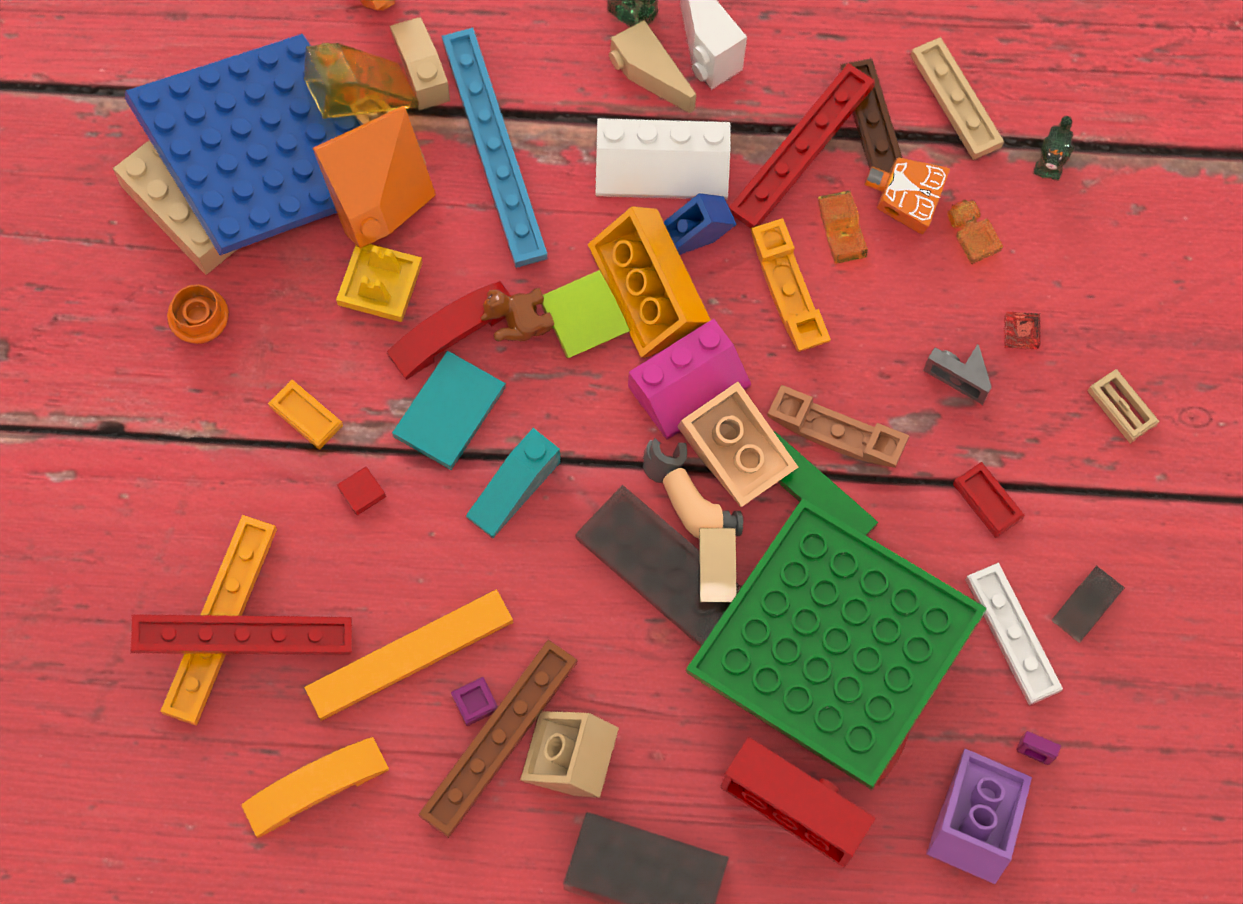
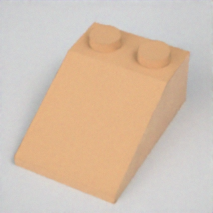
M736 382L685 417L677 425L698 457L740 507L798 468L739 382Z

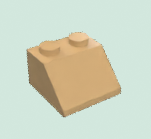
M542 711L538 716L520 780L573 796L600 798L619 728L590 713Z

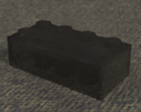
M586 812L563 886L566 891L606 904H715L729 857Z

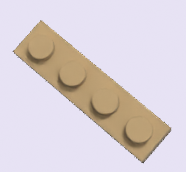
M937 38L912 49L911 58L972 159L975 160L1002 148L1004 140L942 38Z

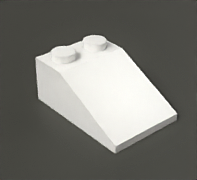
M680 0L692 70L697 79L701 82L705 81L712 90L743 70L747 36L717 0Z

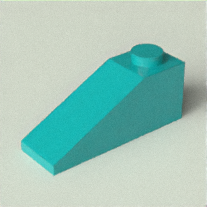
M532 428L506 458L466 517L491 538H494L560 464V448L536 429Z

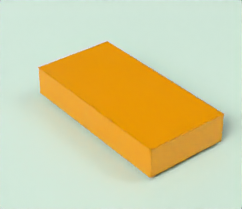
M293 380L268 403L275 413L319 450L343 427L341 420Z

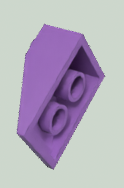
M964 749L936 821L927 855L996 884L1011 861L1032 777Z

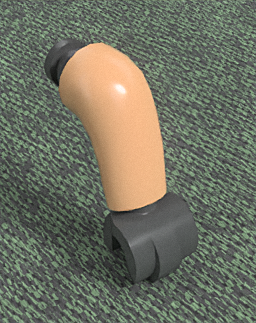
M656 438L653 441L650 440L643 455L644 472L653 481L664 484L671 503L685 528L698 539L699 528H735V536H741L743 531V515L741 511H733L731 515L728 510H722L719 504H712L703 499L686 470L682 468L687 459L686 443H678L673 453V458L661 452V443Z

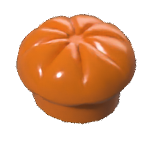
M200 284L189 285L174 295L167 312L168 325L171 331L185 342L193 344L208 343L224 331L229 316L228 306L225 299L215 290Z

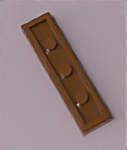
M870 58L850 62L849 64L875 80L873 89L853 112L869 170L871 167H875L889 173L895 160L903 157L873 60ZM848 63L841 64V66H840V72L844 69V67H845Z

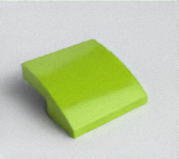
M600 270L543 295L542 309L544 313L550 312L554 320L552 328H554L566 358L575 356L630 331L617 301Z

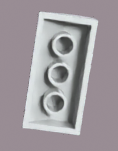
M598 119L596 196L692 199L697 194L702 193L724 196L725 200H728L730 122Z

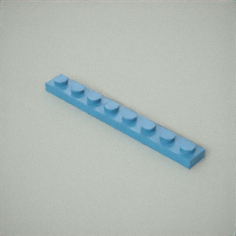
M469 28L443 35L442 42L515 268L547 260V251L474 29Z

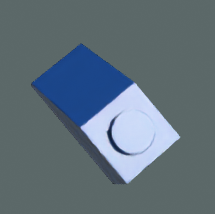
M702 193L697 194L664 221L679 255L714 243L737 225L724 196Z

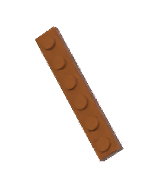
M547 640L420 811V818L448 838L452 835L577 664L576 658L550 640Z

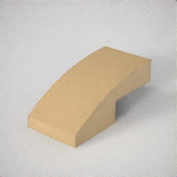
M699 528L700 602H732L736 596L735 528Z

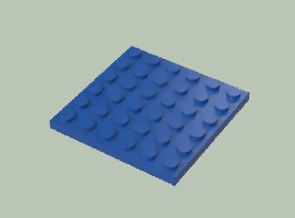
M304 34L126 90V102L219 255L337 213L313 148L361 125Z

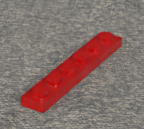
M848 63L729 206L732 215L750 228L760 226L873 89L875 80Z
M132 614L131 653L350 655L352 652V617Z

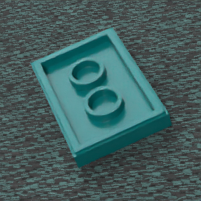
M447 350L392 432V435L397 440L452 470L505 390L506 383Z

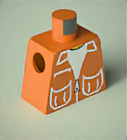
M897 158L889 173L871 167L864 185L882 192L877 204V208L880 211L923 235L930 225L950 169L919 161Z

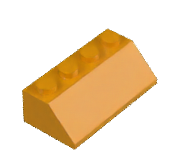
M631 206L588 243L599 270L630 329V336L641 358H646L663 351L711 320L657 209Z

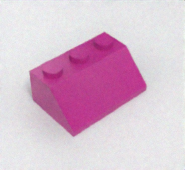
M712 319L629 371L628 388L666 440L680 432L677 425L685 417L736 382H739L744 390L751 387V382L734 344L715 319Z

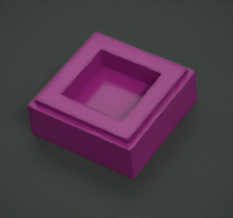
M484 677L451 692L466 726L492 715L498 708Z
M1027 731L1021 737L1016 750L1032 759L1050 765L1057 758L1061 745Z

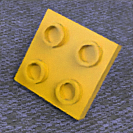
M372 244L362 248L355 245L336 299L337 305L403 322L422 266V257Z

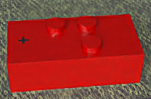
M749 736L726 770L721 784V789L843 868L846 867L876 819L839 795V789L831 782L823 778L817 781Z

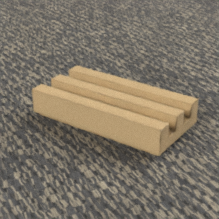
M1117 369L1088 389V393L1130 444L1160 422ZM1111 381L1116 385V387L1121 391L1125 398L1130 402L1134 409L1143 418V420L1145 421L1144 424L1140 422V420L1131 411L1130 406L1126 403V401L1123 398H1121L1113 389V387L1109 384Z

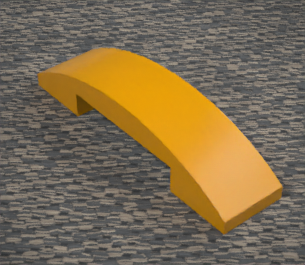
M781 218L751 228L753 241L768 288L785 329L797 351H804L830 342L831 339L819 309L815 310L793 253L795 247L784 219Z
M371 737L335 751L294 771L249 798L241 806L256 837L259 838L290 822V818L353 785L358 787L389 771V768L374 738Z

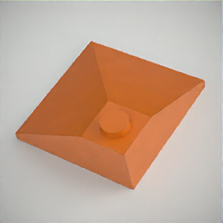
M404 106L313 148L344 232L359 248L391 234L436 196Z

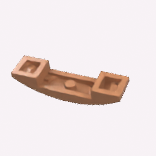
M784 385L780 386L767 414L769 418L812 442L852 458L882 466L896 468L909 439V435L877 423L873 427L813 403V397Z

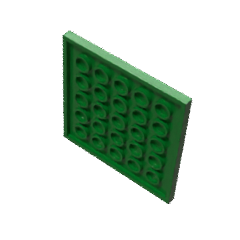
M802 498L686 668V673L873 790L986 613L987 608Z

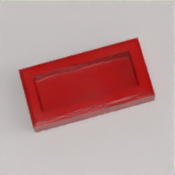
M980 462L953 482L955 488L995 538L1017 524L1025 516L983 462Z

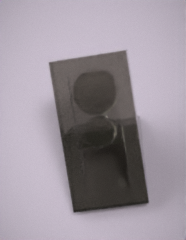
M1096 565L1051 621L1080 643L1125 587Z

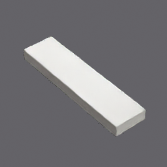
M996 563L968 575L965 580L976 602L987 608L984 618L1028 705L1061 692L1063 688L1000 564Z

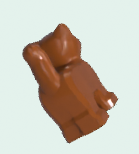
M535 288L528 294L518 293L512 296L505 295L503 292L494 289L488 292L487 299L483 303L484 314L481 316V320L497 319L503 316L507 320L508 328L498 329L494 333V339L498 342L502 340L527 341L533 336L544 335L554 326V320L550 312L544 313L541 316L536 313V305L543 304L544 301L540 288Z

